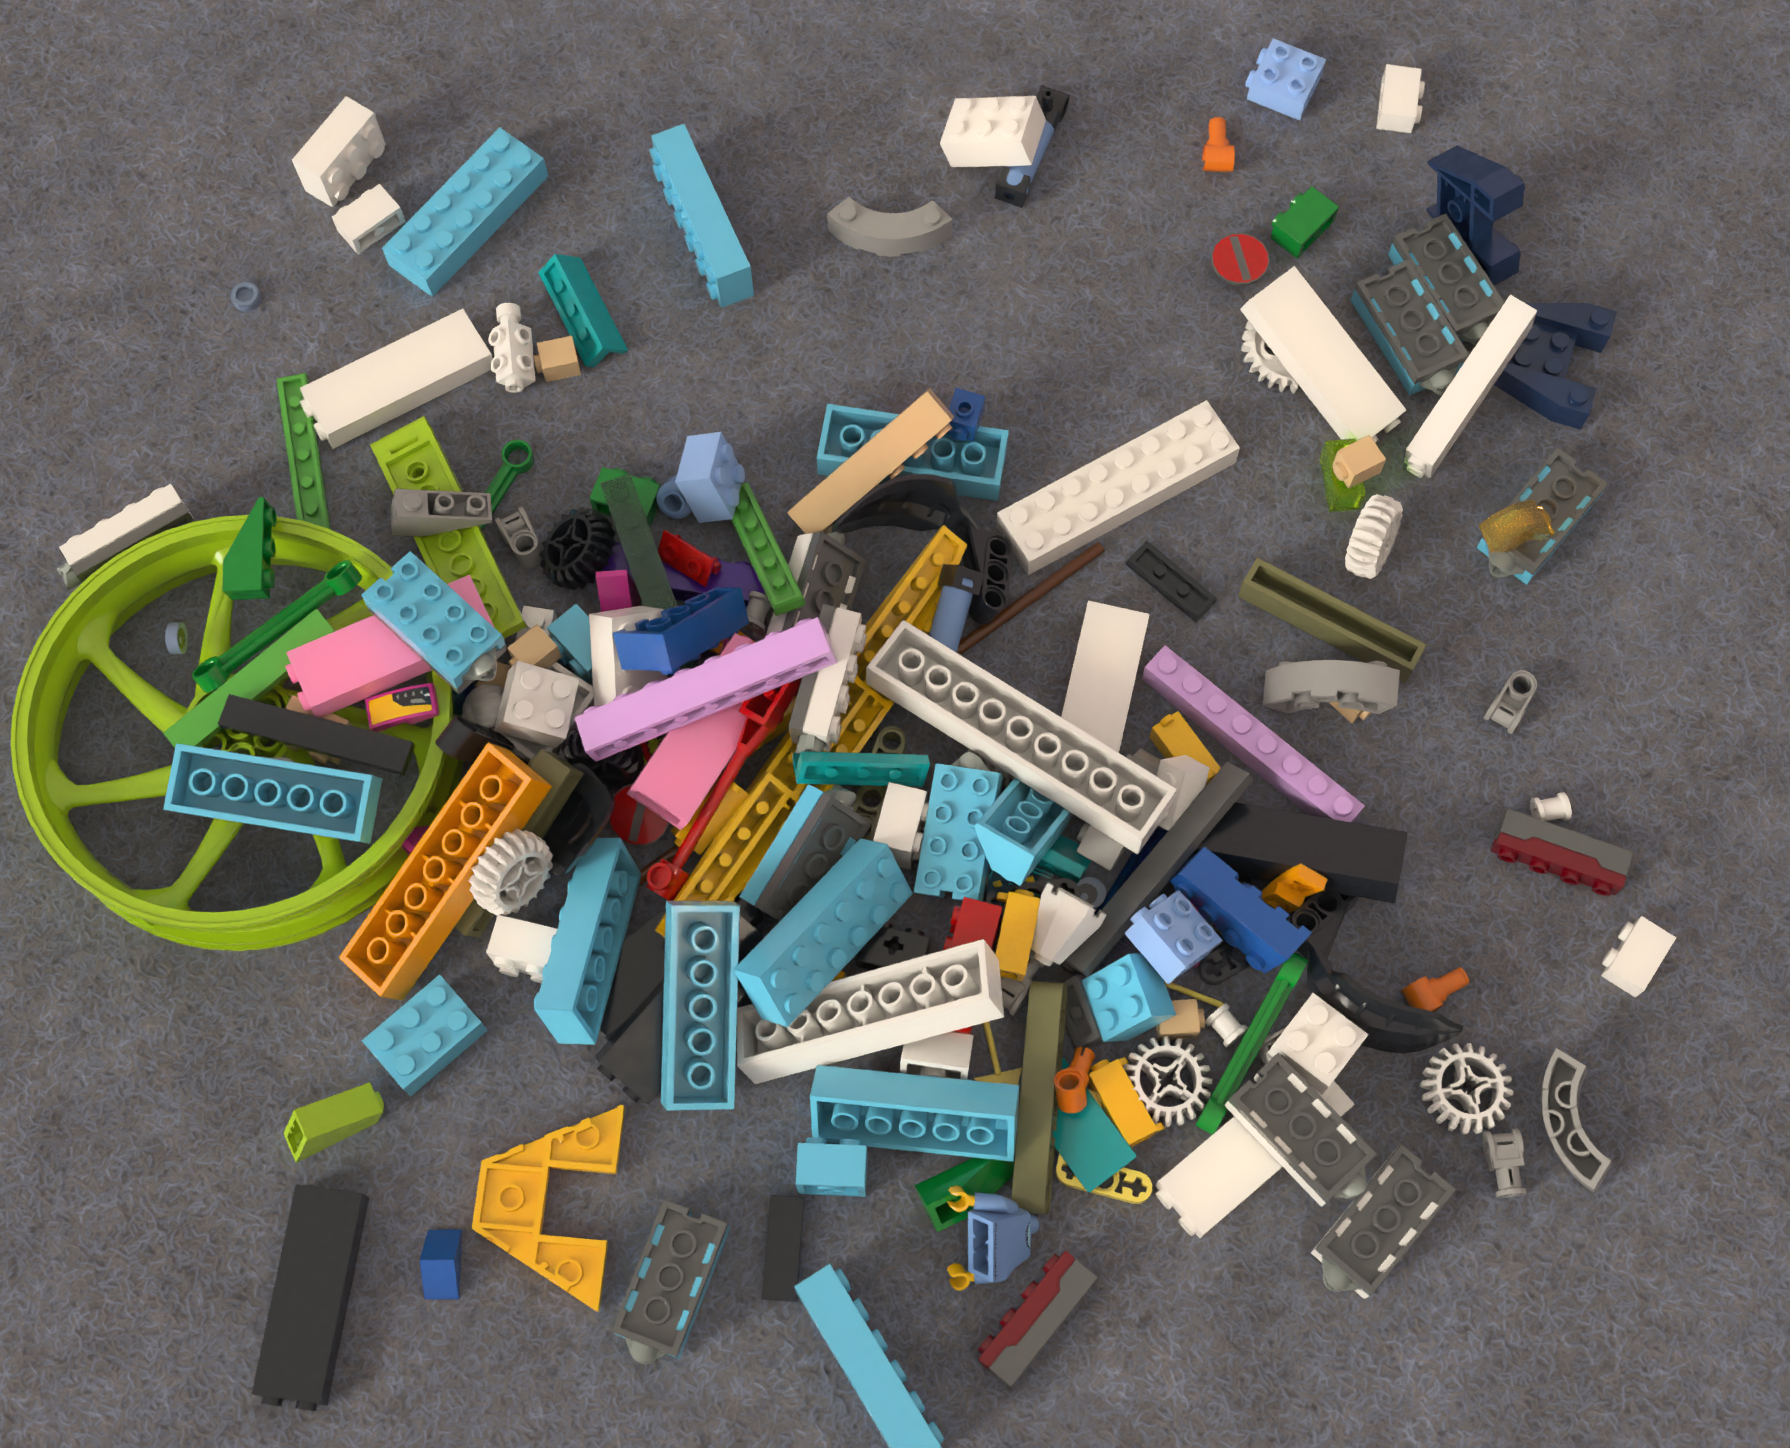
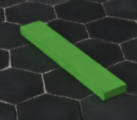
M307 373L276 378L297 520L331 529L317 432L313 426L315 419L314 416L308 418L300 404V401L304 399L300 388L309 384Z
M748 482L741 484L739 504L735 508L733 519L730 520L775 616L805 606L804 597Z
M316 608L163 734L174 748L176 743L202 747L224 729L218 725V721L229 694L258 701L289 676L285 667L290 664L286 652L333 633L335 629Z

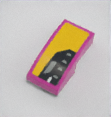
M432 683L401 688L365 699L369 728L375 732L383 731L404 722L414 725L440 715L435 685Z

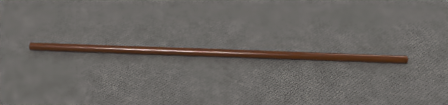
M1096 542L1004 608L989 624H982L960 640L957 653L962 655L1105 552L1103 546ZM674 845L640 870L641 879L639 886L647 881V873L651 866L659 863L662 858L671 863L680 847Z

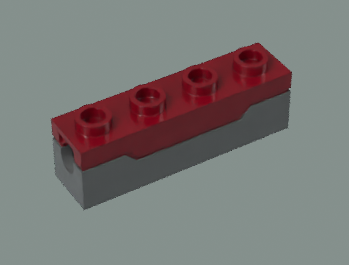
M1509 808L1500 817L1490 852L1498 854L1497 857L1502 861L1508 863L1519 861L1529 865V869L1539 874L1550 872L1560 876V880L1567 884L1579 885L1581 883L1592 887L1591 890L1601 896L1616 895L1624 887L1625 877L1627 876L1634 853Z
M1066 1250L1061 1257L1055 1253L1042 1269L1047 1274L1039 1284L1033 1280L1021 1295L1025 1301L1016 1311L1011 1307L999 1322L1004 1328L996 1338L989 1334L977 1349L982 1354L977 1362L988 1369L991 1374L1009 1389L1098 1278L1077 1259L1075 1260Z

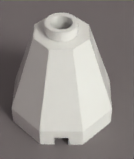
M1047 882L1041 892L1031 949L1036 952L1033 956L1036 960L1051 967L1053 962L1060 965L1101 926L1106 913L1099 910L1097 915H1095L1093 905L1063 888L1058 887L1056 892L1052 891L1054 885Z

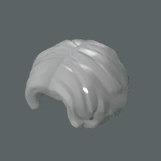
M481 684L472 689L463 703L462 717L489 729H494L504 688L493 684Z

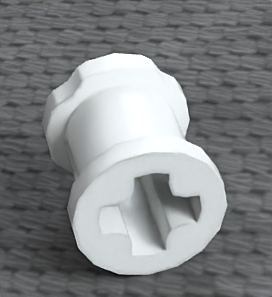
M1560 792L1553 798L1540 800L1535 797L1530 800L1532 817L1543 821L1555 819L1568 821L1571 819V804L1565 792Z
M1227 1003L1219 1007L1205 1020V1024L1207 1026L1211 1025L1224 1040L1223 1045L1226 1048L1248 1029L1246 1025H1241L1229 1011L1230 1006Z

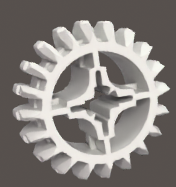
M1378 494L1372 496L1366 502L1349 539L1350 542L1345 556L1347 571L1353 572L1354 575L1362 578L1372 579L1382 570L1401 525L1400 521L1403 511L1401 502L1395 501L1394 498Z
M516 829L513 833L506 831L502 839L495 838L494 844L491 847L486 846V852L483 856L477 857L479 860L478 865L472 867L474 875L470 877L469 882L472 884L470 892L473 894V898L477 900V903L483 909L494 913L496 916L499 914L507 916L511 911L517 913L521 906L527 907L532 898H537L536 894L538 891L545 888L543 885L545 880L551 877L548 873L553 867L551 862L553 854L549 851L550 847L539 836L527 830L521 831Z
M1168 1036L1163 1037L1162 1046H1159L1155 1038H1151L1149 1041L1150 1050L1143 1043L1139 1044L1137 1049L1140 1055L1131 1052L1128 1057L1134 1065L1125 1064L1123 1067L1126 1074L1131 1075L1128 1077L1134 1086L1132 1090H1136L1139 1095L1138 1100L1142 1101L1147 1112L1153 1114L1152 1121L1154 1124H1157L1159 1117H1164L1163 1124L1166 1128H1169L1171 1125V1117H1174L1178 1126L1183 1125V1113L1188 1119H1195L1196 1113L1193 1108L1202 1111L1205 1108V1104L1200 1099H1209L1211 1095L1208 1090L1202 1087H1208L1212 1084L1211 1078L1202 1077V1075L1210 1071L1209 1065H1198L1204 1058L1203 1054H1197L1193 1058L1190 1055L1194 1049L1192 1044H1189L1186 1050L1180 1048L1182 1039L1177 1038L1174 1046H1170ZM1163 1056L1176 1059L1167 1067H1161L1156 1063L1152 1065L1148 1062L1151 1059ZM1184 1065L1190 1071L1193 1079L1192 1093L1186 1090L1187 1086L1180 1079V1071ZM1141 1070L1147 1074V1078L1154 1085V1090L1149 1098L1141 1088ZM1173 1070H1176L1171 1082L1175 1086L1169 1084L1160 1093H1157L1162 1081L1158 1077L1166 1078ZM1165 1096H1173L1178 1100L1181 1098L1185 1101L1183 1104L1174 1107H1165L1157 1104Z
M1467 1043L1463 1051L1458 1044H1453L1450 1052L1445 1048L1439 1051L1440 1058L1433 1056L1429 1060L1432 1067H1426L1423 1070V1074L1429 1079L1423 1080L1420 1083V1087L1430 1090V1092L1423 1094L1422 1100L1433 1101L1434 1104L1427 1109L1428 1113L1438 1110L1441 1115L1437 1117L1436 1122L1441 1124L1446 1118L1449 1119L1448 1130L1453 1131L1459 1123L1462 1134H1467L1470 1127H1472L1476 1134H1479L1483 1131V1125L1488 1129L1495 1126L1494 1119L1501 1121L1505 1117L1502 1110H1508L1511 1106V1103L1505 1098L1512 1096L1513 1090L1504 1087V1085L1510 1083L1512 1077L1501 1075V1072L1506 1069V1064H1500L1496 1067L1493 1063L1497 1058L1496 1054L1493 1053L1488 1058L1484 1057L1485 1047L1480 1046L1474 1053L1471 1043ZM1454 1064L1456 1069L1453 1073L1454 1084L1442 1088L1443 1073L1448 1066ZM1470 1065L1480 1069L1486 1077L1476 1076L1472 1072ZM1465 1082H1467V1085L1470 1084L1472 1088L1477 1087L1469 1095H1467V1091L1464 1093L1462 1089H1456ZM1488 1089H1492L1489 1107L1486 1111L1480 1113L1478 1105L1481 1104L1479 1095ZM1454 1099L1459 1101L1464 1111H1468V1113L1455 1109L1447 1100Z

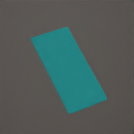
M1062 1058L1061 1070L1070 1066L1064 1058ZM1086 1088L1087 1105L1083 1110L1077 1113H1065L1058 1107L1056 1131H1053L1052 1137L1055 1138V1148L1086 1191L1090 1193L1135 1159L1136 1154Z

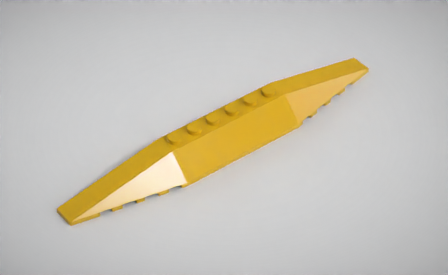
M946 526L940 527L866 623L865 634H867L864 650L862 653L857 652L856 654L858 656L856 679L854 683L848 682V694L850 695L846 713L840 712L839 715L841 717L840 725H842L840 737L837 744H831L829 752L859 753L894 704V701L866 684V667L903 620L925 634L930 632L942 587L937 584L943 564L959 565L967 547V544ZM789 730L746 789L749 795L715 836L674 901H734V898L744 890L808 785L796 783L792 755L796 752L797 744L791 742ZM809 784L823 792L833 787L832 784ZM666 913L655 928V931L664 938Z

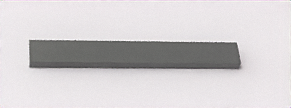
M1229 762L1225 763L1101 910L1106 913L1103 923L1064 960L1068 965L1089 977L1124 933L1132 926L1131 917L1146 906L1147 908L1253 782L1254 779L1250 773Z

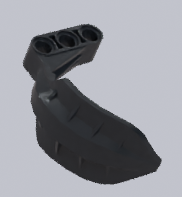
M913 474L886 481L865 494L843 514L832 528V533L838 532L842 534L873 526H897L915 531H927L932 529L939 530L944 525L967 544L962 556L964 567L985 574L979 595H973L969 607L971 618L979 624H989L1007 605L1012 545L1005 536L978 526L970 513L960 503L956 486L949 478L933 474Z
M457 715L453 717L435 741L436 745L446 754L473 765L488 742L510 750L527 765L530 761L504 735ZM581 763L572 765L583 772V776L542 839L550 847L549 851L553 854L551 860L553 867L551 870L557 876L567 874L586 855L608 822L615 806L614 795L607 785L590 767Z
M1321 891L1315 893L1294 912L1290 923L1297 929H1299L1298 925H1303L1312 932L1297 949L1304 958L1309 960L1307 963V978L1311 994H1316L1368 1034L1362 1042V1046L1384 1052L1412 1053L1425 1050L1460 1035L1463 1025L1456 1024L1435 1012L1387 1000L1368 991L1349 975L1332 970V964L1328 960L1330 951L1344 915L1354 907L1359 897ZM1320 906L1326 907L1330 912L1324 911Z

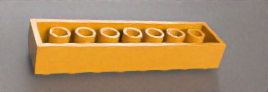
M488 742L341 953L339 959L380 997L403 1001L473 901L474 896L470 892L472 884L469 882V879L474 875L472 867L479 863L477 857L483 856L486 852V846L491 847L494 844L495 838L502 839L506 831L513 833L516 829L522 831L552 788V785L510 750Z

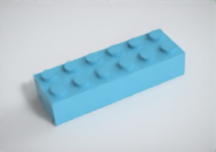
M685 124L651 135L653 148L649 149L654 163L652 168L658 182L662 181L664 184L663 192L668 205L673 204L675 220L679 229L684 228L686 235H684L689 251H694L697 259H695L700 275H705L708 283H706L711 299H717L721 308L754 296L751 266Z
M499 127L382 247L388 265L433 297L548 177L544 158Z
M827 404L816 458L818 474L829 476L899 414ZM979 426L974 442L955 440L948 434L937 439L934 435L926 442L929 448L916 459L912 456L907 458L902 463L905 469L896 477L913 474H933L946 477L954 482L957 493L960 496L998 501L1009 430ZM886 476L881 482H879V484H882L891 479L889 478V476Z
M176 743L163 810L370 844L383 778Z
M596 838L595 843L586 855L576 864L573 877L568 882V895L565 905L559 913L560 922L556 935L551 940V953L542 973L543 981L539 993L534 998L535 1012L558 1044L596 1045L641 879V872L621 838Z
M860 838L733 969L761 1019L789 1027L913 894L888 844Z
M666 901L661 1104L666 1110L734 1109L738 977L733 969L738 965L740 905L734 901Z
M816 1066L810 1093L812 1138L826 1139V1142L839 1144L841 1139L860 1140V1145H867L868 1147L1014 1162L1018 1128L1019 1085L836 1066Z
M829 1264L794 1286L797 1295L889 1448H942L940 1444L944 1442V1438L934 1421L929 1424L926 1423L921 1414L925 1411V1406L915 1390L908 1393L904 1387L903 1382L907 1378L896 1359L892 1362H889L884 1354L888 1350L885 1340L878 1329L870 1331L866 1324L870 1320L869 1315L859 1298L854 1301L850 1298L848 1292L852 1290L851 1285L842 1270L839 1268L834 1271Z

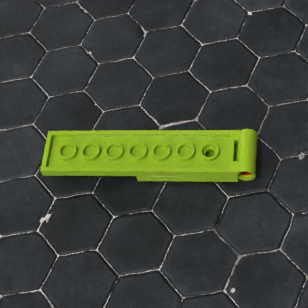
M425 416L370 444L393 495L395 489L463 492L441 444ZM480 525L428 536H413L427 567L446 584L468 575L471 576L494 628L502 634L503 639L528 627L484 538L485 535Z

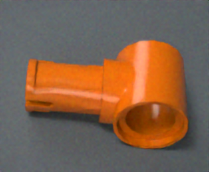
M1214 117L1209 121V140L1203 147L1202 161H1205L1203 171L1233 172L1235 150L1234 145H1229V141L1226 139V120L1221 117Z
M1458 967L1437 979L1434 977L1428 979L1427 976H1424L1403 988L1401 993L1410 1007L1435 1012L1444 1006L1443 1002L1446 1001L1447 996L1468 985L1469 978L1466 972L1461 967Z
M1077 1047L1070 1066L1059 1071L1054 1077L1057 1105L1065 1113L1080 1112L1087 1105L1086 1087L1089 1082L1088 1073L1095 1059L1094 1052L1089 1048H1085L1082 1055L1083 1047Z

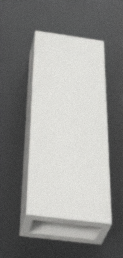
M1295 266L1252 297L1240 309L1346 446L1368 435L1376 442L1379 440L1376 436L1379 431L1383 429L1388 433L1401 423L1398 417L1406 411L1405 407Z
M1512 295L1508 297L1407 447L1404 463L1408 465L1406 469L1419 478H1422L1423 475L1431 478L1531 330L1537 313L1536 309Z
M461 309L301 387L300 390L304 399L300 401V404L307 417L314 416L317 421L313 426L321 441L327 439L334 449L491 370L492 355L465 311Z
M1088 601L1061 718L1119 753L1150 614Z
M1335 1081L1331 1083L1323 1094L1315 1090L1340 1117L1355 1105ZM1234 1116L1157 1182L1155 1187L1159 1191L1156 1193V1196L1167 1209L1173 1207L1181 1216L1178 1220L1180 1225L1190 1236L1196 1234L1199 1238H1202L1282 1169L1283 1166Z

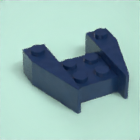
M1455 146L1428 160L1427 164L1437 172V204L1427 208L1430 216L1434 219L1445 213L1448 215L1493 285L1517 274L1521 257L1520 250L1515 243H1511L1496 230L1493 224L1494 221L1523 206L1525 190L1523 180L1505 166L1460 146Z
M1526 303L1537 310L1533 326L1494 385L1548 420L1581 430L1590 415L1597 388L1565 379L1574 345L1601 353L1611 336L1617 311L1590 303Z

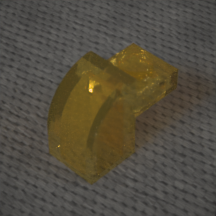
M1534 499L1510 505L1478 525L1491 552H1511L1527 540H1547L1555 534L1551 526L1549 514L1543 507H1538Z

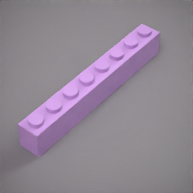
M807 618L797 622L795 627L783 632H771L761 641L753 644H742L735 648L734 652L727 655L711 657L704 664L693 669L679 670L671 678L650 682L642 690L632 694L624 693L618 695L612 702L603 706L589 707L584 710L583 714L574 718L585 752L597 762L838 662L826 629L819 618Z
M1166 645L1145 666L1141 680L1305 813L1352 823L1359 817L1365 805Z

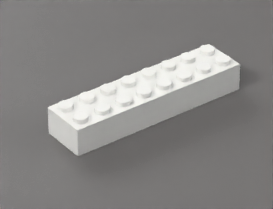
M1206 400L997 512L996 528L1001 535L1010 541L1013 554L1026 574L1030 575L1235 464L1240 447Z
M982 939L832 981L789 1027L761 1019L753 1004L737 1008V1066L754 1084L814 1069L817 1065L825 1066L1003 1018L999 959L985 940Z

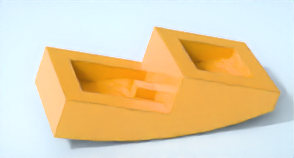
M1298 864L1285 871L1262 891V898L1270 907L1276 909L1280 906L1287 913H1291L1303 905L1305 897L1323 891L1327 878L1303 864Z

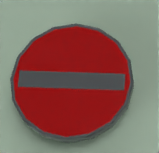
M1232 233L1222 237L1214 245L1210 256L1211 267L1216 276L1225 283L1234 286H1249L1258 282L1266 274L1270 264L1269 252L1264 243L1255 236L1246 233Z
M632 783L623 786L614 794L615 806L608 821L612 831L622 841L633 846H646L657 842L666 833L670 823L627 794L633 785Z

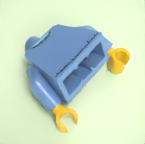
M960 1186L950 1187L949 1192L952 1195H961L960 1200L957 1202L947 1201L954 1211L962 1212L968 1206H973V1210L968 1211V1271L966 1272L964 1266L959 1263L949 1265L947 1268L949 1275L957 1277L949 1279L951 1286L958 1291H962L968 1287L971 1281H975V1284L1005 1281L1018 1265L1029 1258L1031 1254V1234L1039 1230L1037 1217L1019 1208L1014 1200L1004 1196L975 1192V1196L967 1195Z

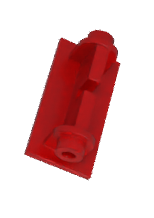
M666 530L663 531L656 557L706 587L711 573L718 574L722 567L719 559L699 551L696 547L681 539L680 535H673Z

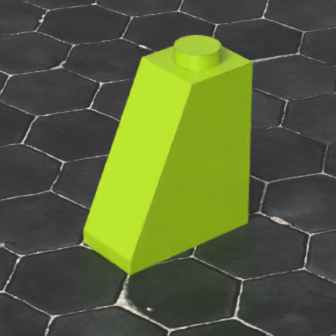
M369 1082L295 1109L283 1133L295 1162L297 1163L376 1124L384 1110L382 1097L378 1091L374 1092Z

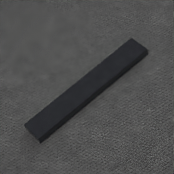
M231 694L227 698L218 721V725L224 729L403 776L406 773L415 748V744L412 741Z

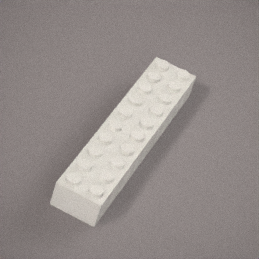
M904 620L866 667V684L1136 854L1141 851L1173 804L1177 791L1175 787Z

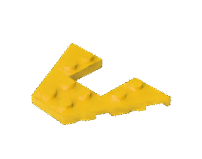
M619 1105L617 1108L593 1118L589 1117L581 1120L580 1123L573 1126H566L546 1134L543 1138L528 1144H521L511 1148L503 1154L481 1160L472 1229L597 1312H600L608 1241L541 1235L550 1168L617 1174L625 1115L624 1105Z

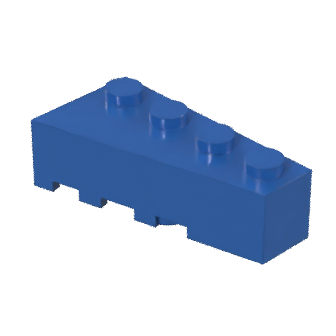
M715 587L684 601L685 605L670 607L661 611L662 617L650 621L649 619H643L636 622V630L626 631V629H620L614 632L613 636L621 668L623 670L661 671V674L664 675L673 674L679 671L680 666L686 662L699 659L700 654L704 651L718 647L719 642L723 639L730 638L735 633L738 634L739 629L749 624L741 587Z
M1203 847L1170 880L1175 886V891L1179 890L1186 899L1198 908L1199 914L1205 921L1214 924L1222 932L1224 940L1231 946L1237 947L1246 956L1247 962L1254 969L1265 974L1287 961L1312 932L1303 925L1299 929L1286 920L1289 914L1280 906L1274 909L1263 901L1260 890L1253 885L1241 884L1237 881L1239 879L1238 873L1206 847Z

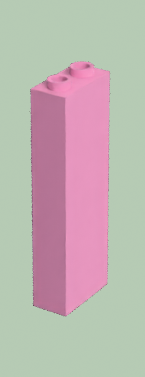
M470 575L447 584L494 627ZM374 615L286 652L290 664L285 667L292 683L299 682L302 688V692L297 693L303 709L305 711L311 709L314 716L319 718L432 670Z
M735 633L719 656L722 657L734 652L735 648L742 644H753L754 641L746 636H739ZM743 702L667 732L627 794L682 830L688 824L736 750L746 717L738 712Z

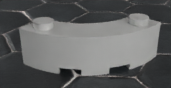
M848 197L827 213L828 232L835 238L856 250L862 249L877 253L879 256H901V254L917 251L919 253L924 252L952 237V218L933 200L912 211L883 213L868 209Z
M1344 660L1283 661L1279 663V666L1266 670L1262 706L1284 713H1293L1305 709L1319 708L1320 702H1339V707L1381 714L1397 707L1400 670L1387 667V664L1382 661H1371L1369 663Z
M1141 748L1133 756L1131 754L1127 755L1126 758L1157 776L1161 759ZM1087 822L1083 825L1077 836V840L1081 841L1076 852L1110 871L1124 852L1122 844Z
M1556 1048L1548 1063L1542 1085V1113L1549 1139L1564 1166L1583 1186L1596 1193L1613 1164L1609 1158L1604 1156L1591 1143L1580 1122L1579 1094L1584 1078L1588 1073L1587 1066Z

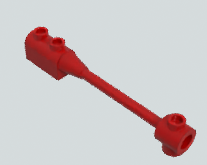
M802 678L743 702L738 712L745 716L746 720L736 746L735 754L671 863L662 858L659 863L654 864L648 870L646 888L669 901H674L690 876L689 873L682 870L747 757H750L769 734L774 732L777 725L783 721L784 713L793 698L798 694Z

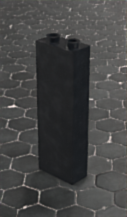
M1235 802L1195 849L1194 854L1203 847H1206L1235 870L1239 876L1273 881L1290 868L1303 864L1327 878L1323 891L1395 904L1408 832Z
M740 893L734 898V902L740 905L739 915L755 927L763 921L762 912L759 908L739 897ZM666 908L623 941L599 1030L607 1041L664 978L665 938L657 933L655 928L665 915Z
M739 915L738 964L764 938L741 915ZM664 978L595 1055L600 1063L597 1069L610 1081H613L615 1078L619 1079L625 1085L622 1089L623 1092L636 1103L642 1099L649 1105L661 1091ZM739 979L737 988V1003L746 994V991L744 990Z
M297 1184L295 1186L252 1389V1395L262 1397L261 1404L282 1407L283 1400L296 1401V1409L316 1411L317 1405L328 1406L369 1197L363 1193Z

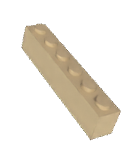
M929 388L797 502L787 513L805 534L819 531L825 534L830 533L834 526L833 522L841 515L843 516L865 494L879 486V482L886 476L893 479L904 470L905 466L902 463L907 458L912 456L916 459L929 448L926 445L928 440L934 435L937 439L944 436L952 428L949 422L954 418L953 414Z

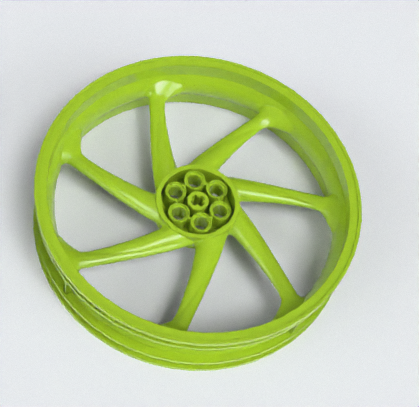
M249 515L216 517L191 522L163 531L123 551L92 573L70 594L39 636L25 665L17 689L12 714L11 755L19 798L29 823L42 845L58 865L82 887L93 893L110 910L129 923L155 936L182 945L209 950L245 951L293 944L321 935L371 908L380 899L409 857L401 847L416 827L432 824L459 785L464 764L463 761L446 754L435 743L455 715L462 717L464 703L462 692L458 694L436 672L431 670L426 672L425 675L428 684L432 683L435 685L440 715L432 717V723L425 728L404 722L377 732L412 741L415 744L413 752L417 760L419 778L401 812L385 833L349 866L346 864L339 839L313 835L321 856L323 870L307 891L270 905L240 911L201 912L191 910L188 906V901L244 825V823L215 818L183 873L170 887L148 890L133 889L112 875L95 859L73 828L68 818L69 811L75 807L166 796L172 765L112 781L90 785L74 784L58 765L61 732L70 700L83 673L90 662H92L146 718L164 733L214 692L205 693L196 683L195 698L189 707L181 705L156 689L122 662L109 648L110 636L131 616L166 592L196 578L217 572L199 665L205 660L214 656L219 657L231 648L234 600H231L222 591L223 560ZM277 516L276 526L272 527V538H274L276 544V555L271 557V564L300 566L328 572L339 562L350 560L362 575L358 586L365 589V591L379 578L386 581L393 575L392 567L375 553L353 539L331 529L306 521ZM364 599L327 619V621L337 631L371 617L373 614L368 610ZM230 674L229 678L226 681H228L235 674ZM288 676L259 699L258 702L285 708L292 695L298 697L297 693L300 691L283 688L284 682L289 678ZM349 705L333 712V714L348 720L354 727L372 731L369 728L367 710ZM228 729L221 730L202 746V748L212 749L214 746L222 744L220 751L267 758L285 757L296 763L315 766L314 760L308 756L309 751L299 748L298 751H295L277 742L273 746L266 747L268 742L266 739L243 733L239 734V732Z

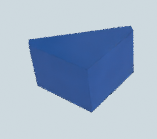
M462 1229L427 1231L420 1257L425 1300L459 1299Z

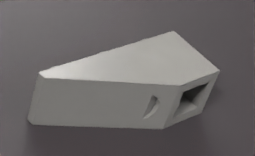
M395 489L391 504L392 535L428 536L492 522L490 493Z

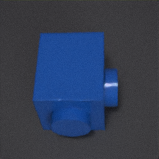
M956 388L948 409L954 416L952 421L949 422L952 428L946 434L955 440L974 442L984 413L986 396Z

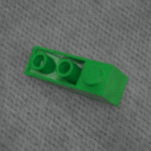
M259 497L223 560L222 591L231 600L270 599V588L275 586L274 570L271 569V557L276 555V544L274 538H272V527L276 526L277 515L275 508L264 497Z
M973 1157L916 1184L915 1188L923 1208L935 1230L939 1232L968 1218V1211L973 1210V1206H968L962 1212L954 1211L947 1201L957 1202L960 1200L961 1195H952L949 1192L950 1187L960 1186L967 1195L975 1196V1192L994 1194L1013 1176L1015 1162Z

